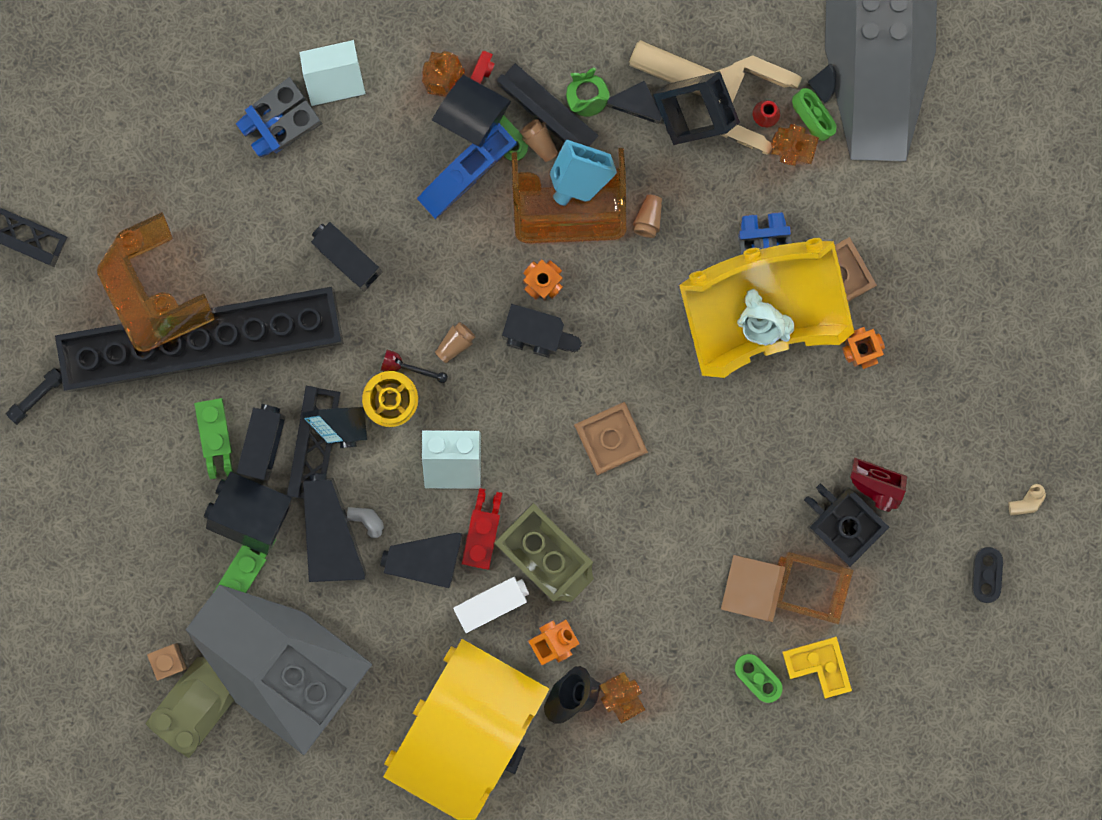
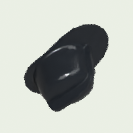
M582 666L573 667L553 685L544 704L545 716L549 721L561 724L578 712L591 710L597 703L599 691L603 687L602 684L592 678L586 668Z

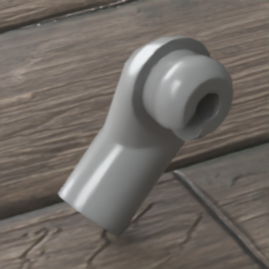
M348 507V521L362 522L368 529L367 534L371 538H378L382 535L383 521L374 510Z

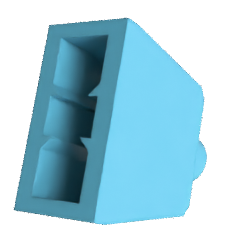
M566 140L550 171V177L556 191L553 195L554 200L563 206H566L572 197L585 202L590 201L617 173L611 154Z

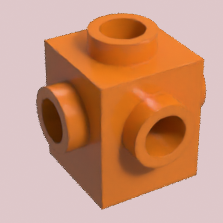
M541 259L538 264L533 261L523 272L526 276L523 283L527 285L524 290L535 300L540 297L545 301L548 296L553 299L563 288L560 284L563 281V277L559 275L562 270L551 260L545 263ZM546 274L548 282L540 284L537 280L538 276Z
M865 327L854 330L855 333L844 341L846 346L842 347L847 362H853L854 367L861 365L863 369L878 364L877 358L884 355L882 350L885 349L881 335L879 333L876 334L874 329L866 331ZM859 344L867 346L865 354L858 352L857 347Z
M554 620L539 628L541 631L539 635L528 641L541 665L554 659L558 663L573 655L570 650L580 644L567 620L555 624Z

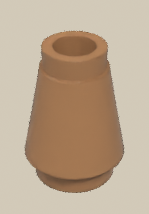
M536 119L529 122L520 131L523 135L522 140L545 162L552 160L558 154L545 123H541Z
M646 195V199L633 223V226H635L634 233L646 238H655L656 233L660 232L662 198L655 195Z
M461 322L456 326L452 325L435 353L442 361L448 363L473 344L472 340L475 338V335Z

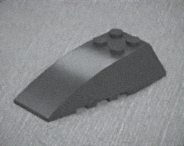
M826 0L825 52L828 63L832 64L836 71L835 94L850 160H907L936 53L937 0Z

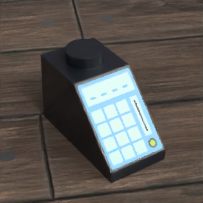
M364 407L319 409L302 412L303 419L328 444L340 443V449L357 447L356 442L367 440Z

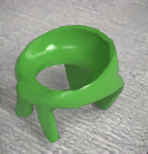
M591 68L587 73L570 74L573 81L567 87V102L571 111L584 117L600 113L607 105L610 97L609 90L603 79L594 75L596 68ZM589 82L597 86L599 90L598 96L589 100L578 99L576 91L581 84Z

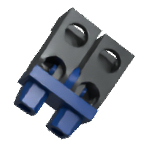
M290 77L245 109L247 114L236 123L245 137L256 129L260 131L263 137L251 144L260 158L273 151L277 154L309 131L323 124Z
M783 213L768 214L769 228L758 229L757 215L743 216L741 231L738 234L740 255L750 248L764 249L791 244L790 226H786Z

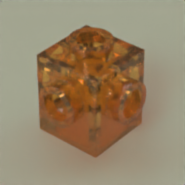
M447 51L442 53L431 52L429 61H426L423 66L422 82L428 94L446 97L461 76L465 75V69L455 54Z
M790 124L789 128L779 127L772 138L771 146L773 149L771 154L779 156V162L787 165L796 166V162L812 165L819 137L806 134V128Z
M625 672L612 677L600 685L605 695L600 698L608 713L611 711L615 712L621 724L645 711L638 697L643 694L635 679L629 681Z

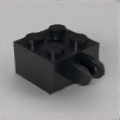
M511 303L502 333L503 340H507L506 346L518 350H523L524 346L534 348L533 354L549 358L550 354L556 355L558 349L575 353L582 347L579 337L563 332L564 324L561 318Z
M820 483L816 487L818 493L831 504L823 510L813 498L807 496L804 501L818 515L807 528L846 567H851L890 527L850 488H846L836 498ZM851 520L854 523L851 527L854 531L852 534L849 532L844 534L842 523Z

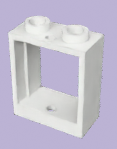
M514 576L455 606L453 609L465 633H468L527 603L525 596L530 593L523 579L517 581Z

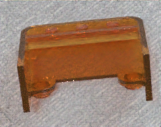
M618 148V168L616 169L617 173L590 201L585 202L572 197L566 206L560 205L554 200L553 195L556 192L554 187L541 188L539 176L531 172L518 173L517 152H511L515 236L519 241L523 243L616 240L625 235L627 228L624 148Z
M163 212L122 230L116 236L97 267L98 277L132 346L139 351H149L215 320L205 294H201L180 305L177 304L175 298L169 293L162 292L148 298L129 260L173 239Z

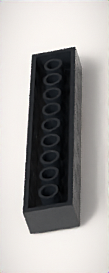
M333 287L55 335L63 388L67 392L344 344Z

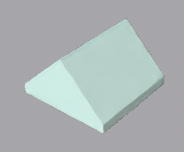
M354 40L300 52L303 77L311 106L366 94Z

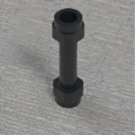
M55 367L43 376L45 380L19 405L13 404L5 413L13 423L18 425L28 416L26 412L53 387L57 389L62 384V376Z

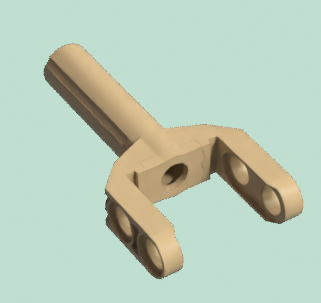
M641 40L637 42L629 61V66L669 83L715 72ZM750 56L716 71L721 72L732 103L745 75L743 70L784 88L792 87L797 89L802 77L755 56ZM700 90L693 92L695 94L702 96ZM739 125L735 126L728 133L720 135L725 138L728 136L737 140V143L751 149L753 147L760 149L766 155L770 154L773 143L767 141L763 135Z

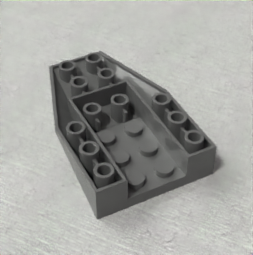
M223 585L217 587L186 628L187 633L235 702L302 755L307 753L372 666L368 659L305 612Z

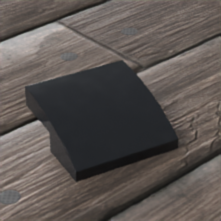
M463 74L439 106L432 121L481 148L494 124L498 126L511 100Z

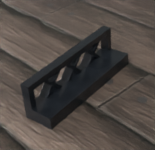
M516 63L505 75L501 74L496 80L497 85L533 117L541 123H545L547 129L563 143L566 140H570L590 147L599 137L598 134Z
M0 208V214L5 216L8 227L0 230V244L55 267L68 237ZM10 218L18 221V223L12 225ZM25 224L30 227L34 238L23 242L17 239L14 228ZM35 229L43 232L44 234L37 236ZM10 230L12 236H9V235L5 234L4 232ZM49 235L59 239L54 253L51 254L44 251L39 239ZM36 241L37 247L32 246L29 243Z
M307 385L305 387L287 496L304 499V493H301L303 481L310 474H316L315 472L321 468V473H327L332 444L326 442L325 451L320 444L325 442V440L322 439L318 442L311 433L312 427L303 419L302 412L319 410L316 406L318 394L334 396L331 409L338 408L341 394L339 391ZM311 438L314 441L315 445L309 448ZM318 447L324 456L323 463L313 470L307 461V456L309 452ZM307 466L311 472L304 476L305 468Z

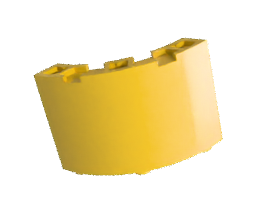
M812 238L806 242L784 244L764 249L750 248L745 250L742 255L722 261L703 271L691 273L689 279L679 285L702 376L725 378L738 368L750 363V357L763 352L765 356L789 350V344L805 342L806 346L841 345L855 333L834 241H822L821 238ZM755 289L762 297V302L771 304L782 315H787L793 320L794 331L790 334L789 341L785 342L782 339H778L772 345L768 344L765 346L751 342L745 337L743 327L738 326L737 320L747 307L745 303L747 291Z
M461 639L457 648L451 646L443 661L447 662V665L427 700L420 699L412 714L417 717L398 751L392 750L387 757L384 765L388 766V769L383 777L457 820H476L489 794L500 779L525 735L529 724L540 708L549 688Z

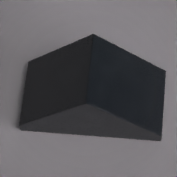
M645 81L609 97L607 107L656 124L660 123L661 113Z

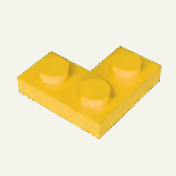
M836 636L782 651L789 679L817 672L825 699L852 691Z

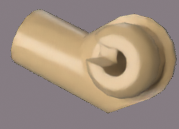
M1034 484L1030 487L1023 500L1008 502L1010 516L1036 512L1046 497L1044 487L1040 484Z

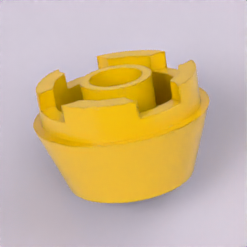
M386 371L375 375L369 380L363 391L362 403L366 414L373 422L385 427H396L406 423L414 415L418 406V393L414 383L407 376L395 371Z

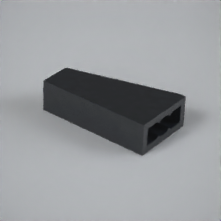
M327 473L310 474V479L303 481L309 582L365 580L366 569L334 478H327Z

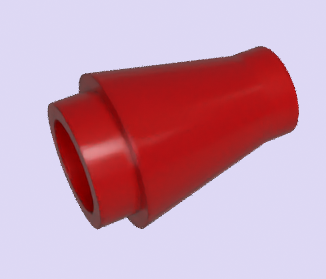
M760 101L753 109V119L761 127H772L780 119V109L773 101ZM765 107H769V109L772 110L773 113L771 115H767L764 113L763 109Z

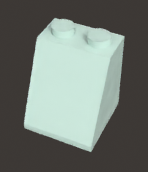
M422 431V465L425 488H481L480 431Z

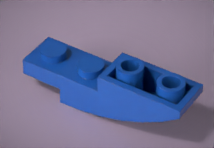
M500 123L498 126L494 125L483 146L480 148L472 143L417 197L418 201L437 219L476 184V181L514 148L517 142Z

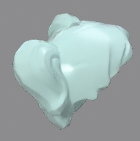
M755 289L747 291L745 296L747 307L737 320L738 326L743 327L745 337L751 342L765 346L768 344L772 345L778 339H782L785 342L789 341L790 334L794 331L793 320L787 315H782L771 304L762 302V297Z

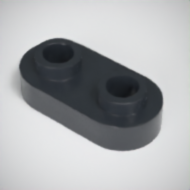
M993 547L979 549L973 561L972 593L978 601L983 603L994 602L1001 594L1003 557ZM987 555L991 556L993 560L990 566L983 564V558ZM985 583L991 587V591L988 594H983L981 591V586Z

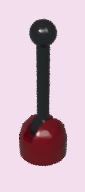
M388 349L386 350L380 370L383 372H397L402 368L435 378L440 383H445L448 379L447 374L444 372L435 373L405 364L398 353Z

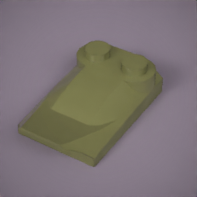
M534 503L494 542L553 602H572L594 580L592 574L593 561Z
M197 657L145 724L171 747L190 758L234 702V699L205 657Z

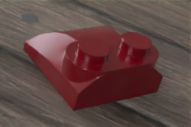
M854 457L850 476L854 486L864 495L871 497L876 502L875 506L887 512H890L892 509H898L906 492L907 476Z

